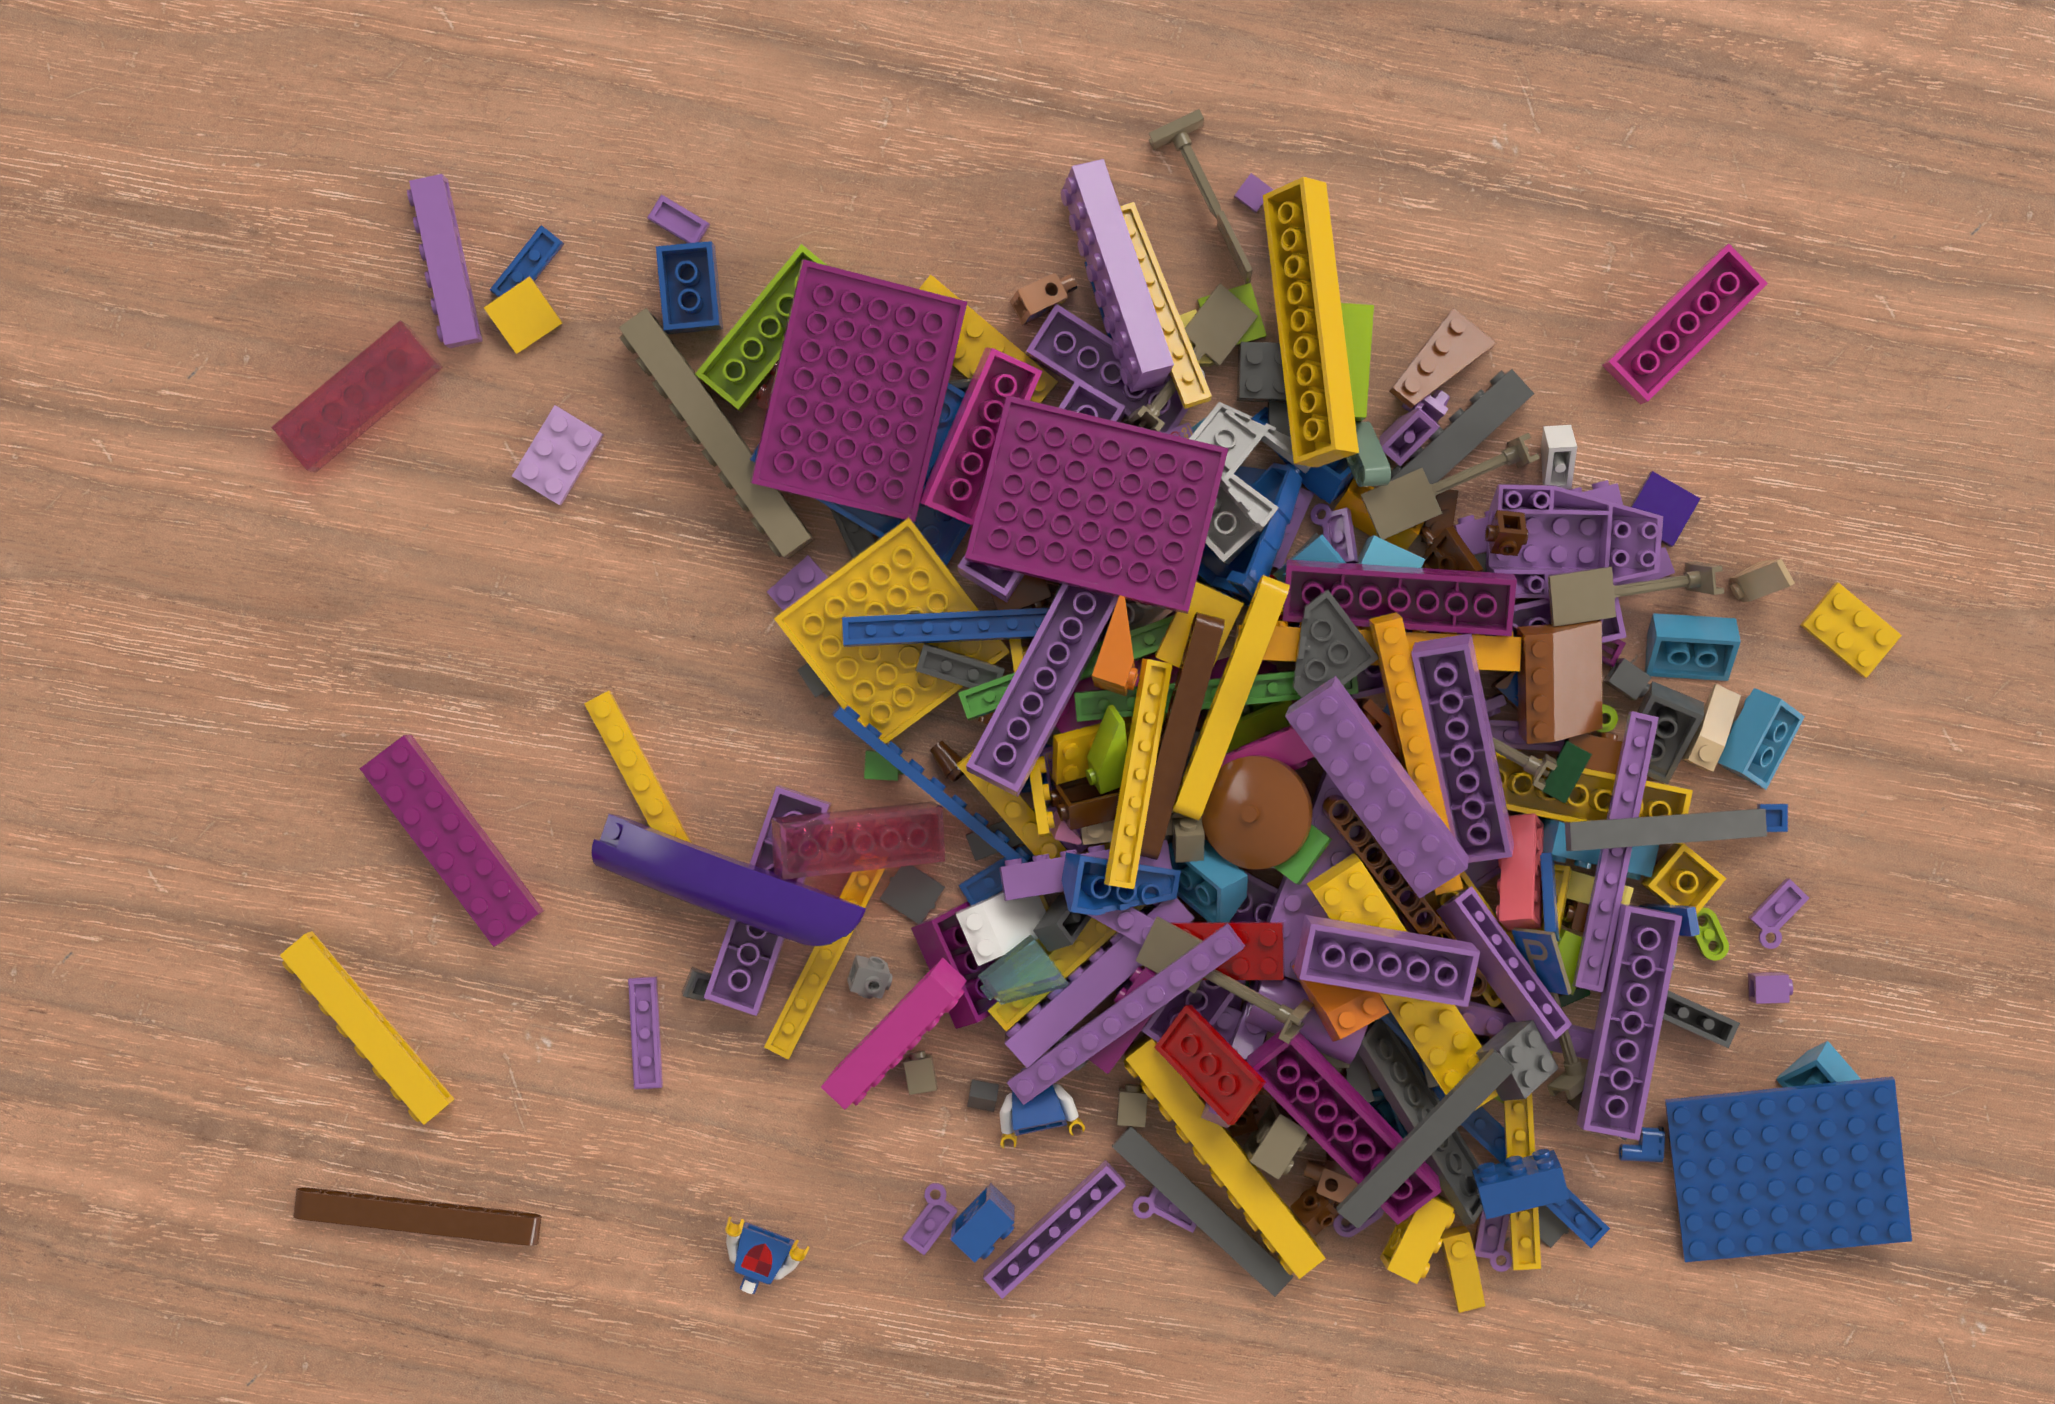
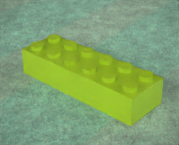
M802 244L695 373L698 378L741 413L777 369L802 260L827 265Z

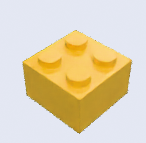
M1674 843L1654 866L1652 877L1646 876L1641 884L1666 905L1694 906L1698 914L1727 878L1686 844Z

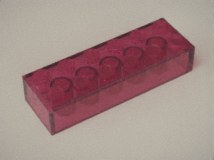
M400 320L271 428L307 471L316 473L442 369L443 366L410 326Z
M933 801L771 818L774 873L783 880L945 862L943 807Z

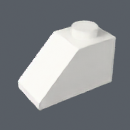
M1571 425L1543 426L1541 441L1543 485H1554L1565 489H1572L1577 444Z

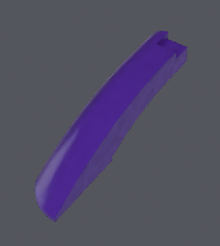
M608 815L600 840L594 839L592 844L593 863L602 869L695 906L803 945L826 946L842 937H846L859 924L866 910L862 906L773 871H768L692 844L620 815Z

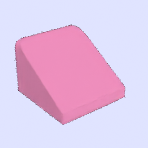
M1055 810L1053 815L1055 828L1050 829L1055 840L1081 845L1082 840L1077 831L1070 830L1065 821L1060 820L1058 812Z

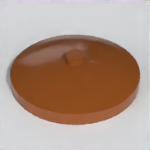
M1253 755L1237 758L1220 768L1201 818L1209 842L1224 859L1243 868L1258 870L1280 865L1292 858L1301 849L1311 829L1313 810L1306 785L1290 766L1272 757Z

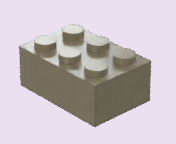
M1272 1100L1257 1124L1259 1130L1251 1133L1243 1148L1251 1163L1279 1180L1282 1174L1286 1176L1294 1164L1293 1156L1297 1150L1301 1152L1305 1148L1309 1137L1307 1136L1308 1132L1281 1105Z

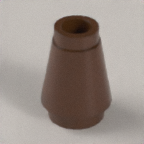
M940 741L930 749L945 779H949L953 783L964 775L957 766V763L963 758L947 744Z

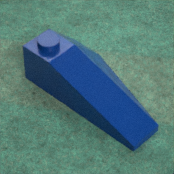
M1264 407L1251 420L1262 425L1268 424V408ZM1277 453L1279 457L1285 462V464H1292L1279 453ZM1346 458L1317 468L1311 467L1306 474L1303 471L1300 473L1303 479L1302 483L1306 488L1329 504L1346 489L1354 478Z
M1066 852L1061 881L1069 912L1098 916L1106 912L1121 911L1134 906L1149 905L1177 898L1180 870L1139 864L1135 888L1129 889L1104 884L1108 859Z

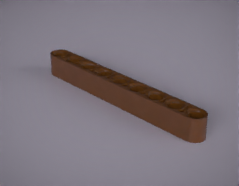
M1196 612L1194 615L1161 731L1140 856L1154 860L1159 858L1223 634L1225 619Z
M1339 795L1327 797L1322 805L1324 815L1362 861L1365 868L1417 934L1429 936L1443 933V938L1456 940L1424 897L1419 898L1349 802ZM1337 804H1343V812L1338 816H1333V808ZM1359 825L1360 833L1356 837L1350 838L1349 832L1351 828ZM1372 847H1376V855L1372 859H1367V851ZM1393 869L1394 874L1391 879L1384 881L1383 875L1385 871ZM1406 890H1410V897L1406 901L1400 902L1401 894ZM1422 912H1427L1426 919L1421 923H1417V916ZM1478 967L1475 974L1476 980L1472 987V997L1480 996L1487 988V980Z
M309 1187L296 1189L293 1215L294 1218L299 1220L526 1246L539 1244L542 1218L539 1214Z

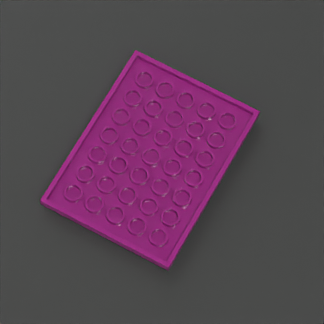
M803 259L750 483L901 519L910 517L915 522L967 301Z
M1007 396L965 560L1115 597L1121 595L1128 600L1188 614L1229 448Z

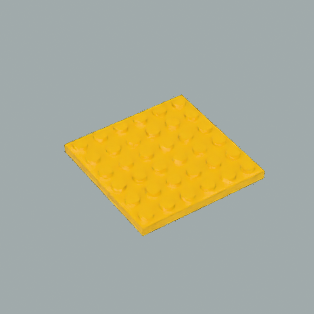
M908 517L775 616L774 620L843 709L847 705L860 715L858 721L866 727L870 723L882 733L879 739L886 744L964 686L916 671L924 643L844 647L842 617L980 610L910 517ZM1002 640L927 643L990 664H995L1010 653V650Z

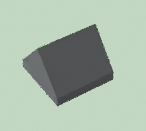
M691 967L682 990V995L686 998L705 1001L704 995L712 974Z
M972 1079L967 1107L994 1112L999 1084Z

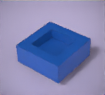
M1757 804V809L1766 810L1767 832H1788V804Z

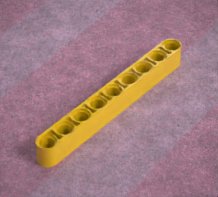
M1264 575L1261 576L1180 783L1173 812L1198 821L1200 820L1289 592V584Z

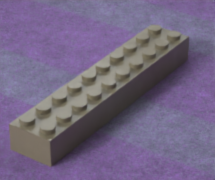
M645 308L618 327L623 333L619 337L623 344L633 354L637 353L639 355V358L636 359L638 365L645 374L647 373L649 377L653 375L656 379L652 382L656 390L665 399L669 397L672 401L669 408L681 422L685 420L689 425L685 428L694 442L697 444L702 443L705 447L701 452L707 461L714 467L718 465L721 469V472L718 474L727 488L729 487L730 490L734 488L738 494L734 498L743 510L746 512L750 510L754 515V518L751 519L753 525L759 533L763 535L767 533L771 539L767 544L774 554L778 557L783 556L789 559L813 542L815 539L780 490L750 483L755 464L749 460L753 454L701 380L695 375L691 366L655 316Z

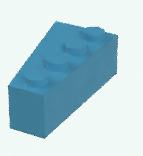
M1538 816L1544 824L1543 852H1551L1554 861L1565 863L1566 858L1574 859V865L1589 869L1591 864L1598 865L1601 849L1566 851L1565 822ZM1659 845L1633 846L1626 877L1640 880L1641 875L1652 877Z

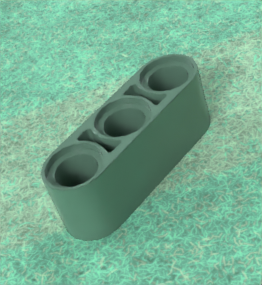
M1369 421L1355 422L1359 453L1346 457V460L1357 485L1360 487L1388 485L1391 479V468L1372 424Z

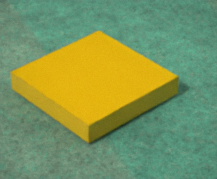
M531 276L484 306L485 311L516 354L563 323Z

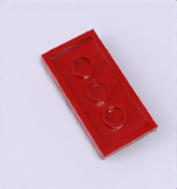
M1171 922V924L1202 941L1228 923L1245 947L1218 966L1216 970L1234 980L1285 979L1284 922Z
M1192 1005L1184 1006L1154 1047L1227 1125H1234L1266 1083Z

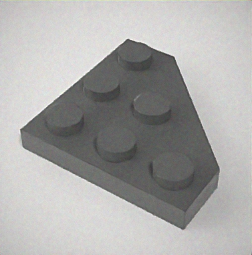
M1325 590L1305 605L1303 609L1292 685L1300 698H1303L1334 676L1339 679L1342 685H1345L1379 659L1329 590Z

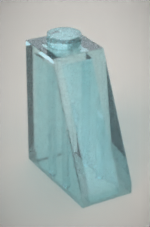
M1031 934L978 975L983 983L980 988L989 1000L995 998L1001 1005L1065 988L1069 985V982Z

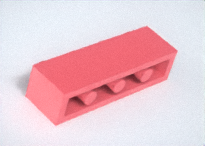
M1535 813L1509 816L1514 849L1512 857L1498 859L1501 878L1497 880L1500 905L1496 907V916L1498 921L1508 931H1512L1515 927L1538 929L1541 928L1542 914L1540 855L1543 853L1544 824Z

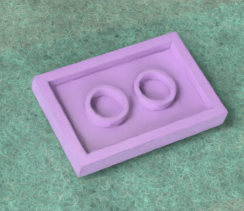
M554 405L512 477L561 506L604 434Z

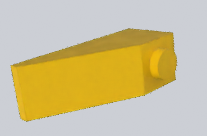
M1464 1225L1444 1230L1440 1237L1443 1239L1441 1248L1458 1312L1461 1313L1486 1306L1470 1232Z

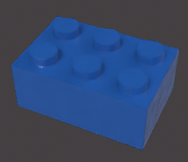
M713 242L656 246L664 331L667 334H679L723 329L716 248Z
M1540 1149L1533 1152L1531 1156L1523 1158L1521 1156H1512L1507 1158L1505 1162L1498 1164L1492 1162L1483 1163L1478 1166V1169L1472 1170L1486 1219L1570 1199L1563 1170L1555 1151Z
M990 1183L952 1222L950 1240L974 1263L979 1258L986 1259L995 1249L994 1243L999 1238L1004 1240L1013 1231L1015 1206Z

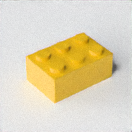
M1438 1194L1399 1225L1396 1223L1380 1256L1387 1270L1415 1284H1418L1420 1278L1424 1279L1430 1268L1428 1261L1432 1253L1436 1254L1439 1251L1443 1241L1440 1237L1444 1229H1448L1451 1226L1455 1217V1213H1453L1454 1208L1445 1197Z

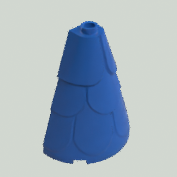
M1273 463L1251 485L1253 489L1279 507L1266 524L1261 535L1230 564L1224 563L1205 543L1197 575L1198 581L1204 585L1207 583L1217 591L1243 602L1245 606L1250 605L1261 576H1270L1277 552L1284 539L1286 526L1291 523L1303 480L1300 476L1301 471L1290 463L1286 465Z

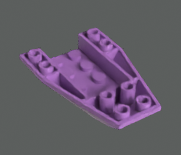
M1497 485L1489 508L1488 525H1491L1497 510L1525 513L1528 541L1526 545H1522L1518 556L1491 554L1489 542H1487L1486 569L1490 573L1514 574L1517 579L1515 598H1549L1548 576L1612 567L1613 583L1660 571L1663 516L1554 485Z

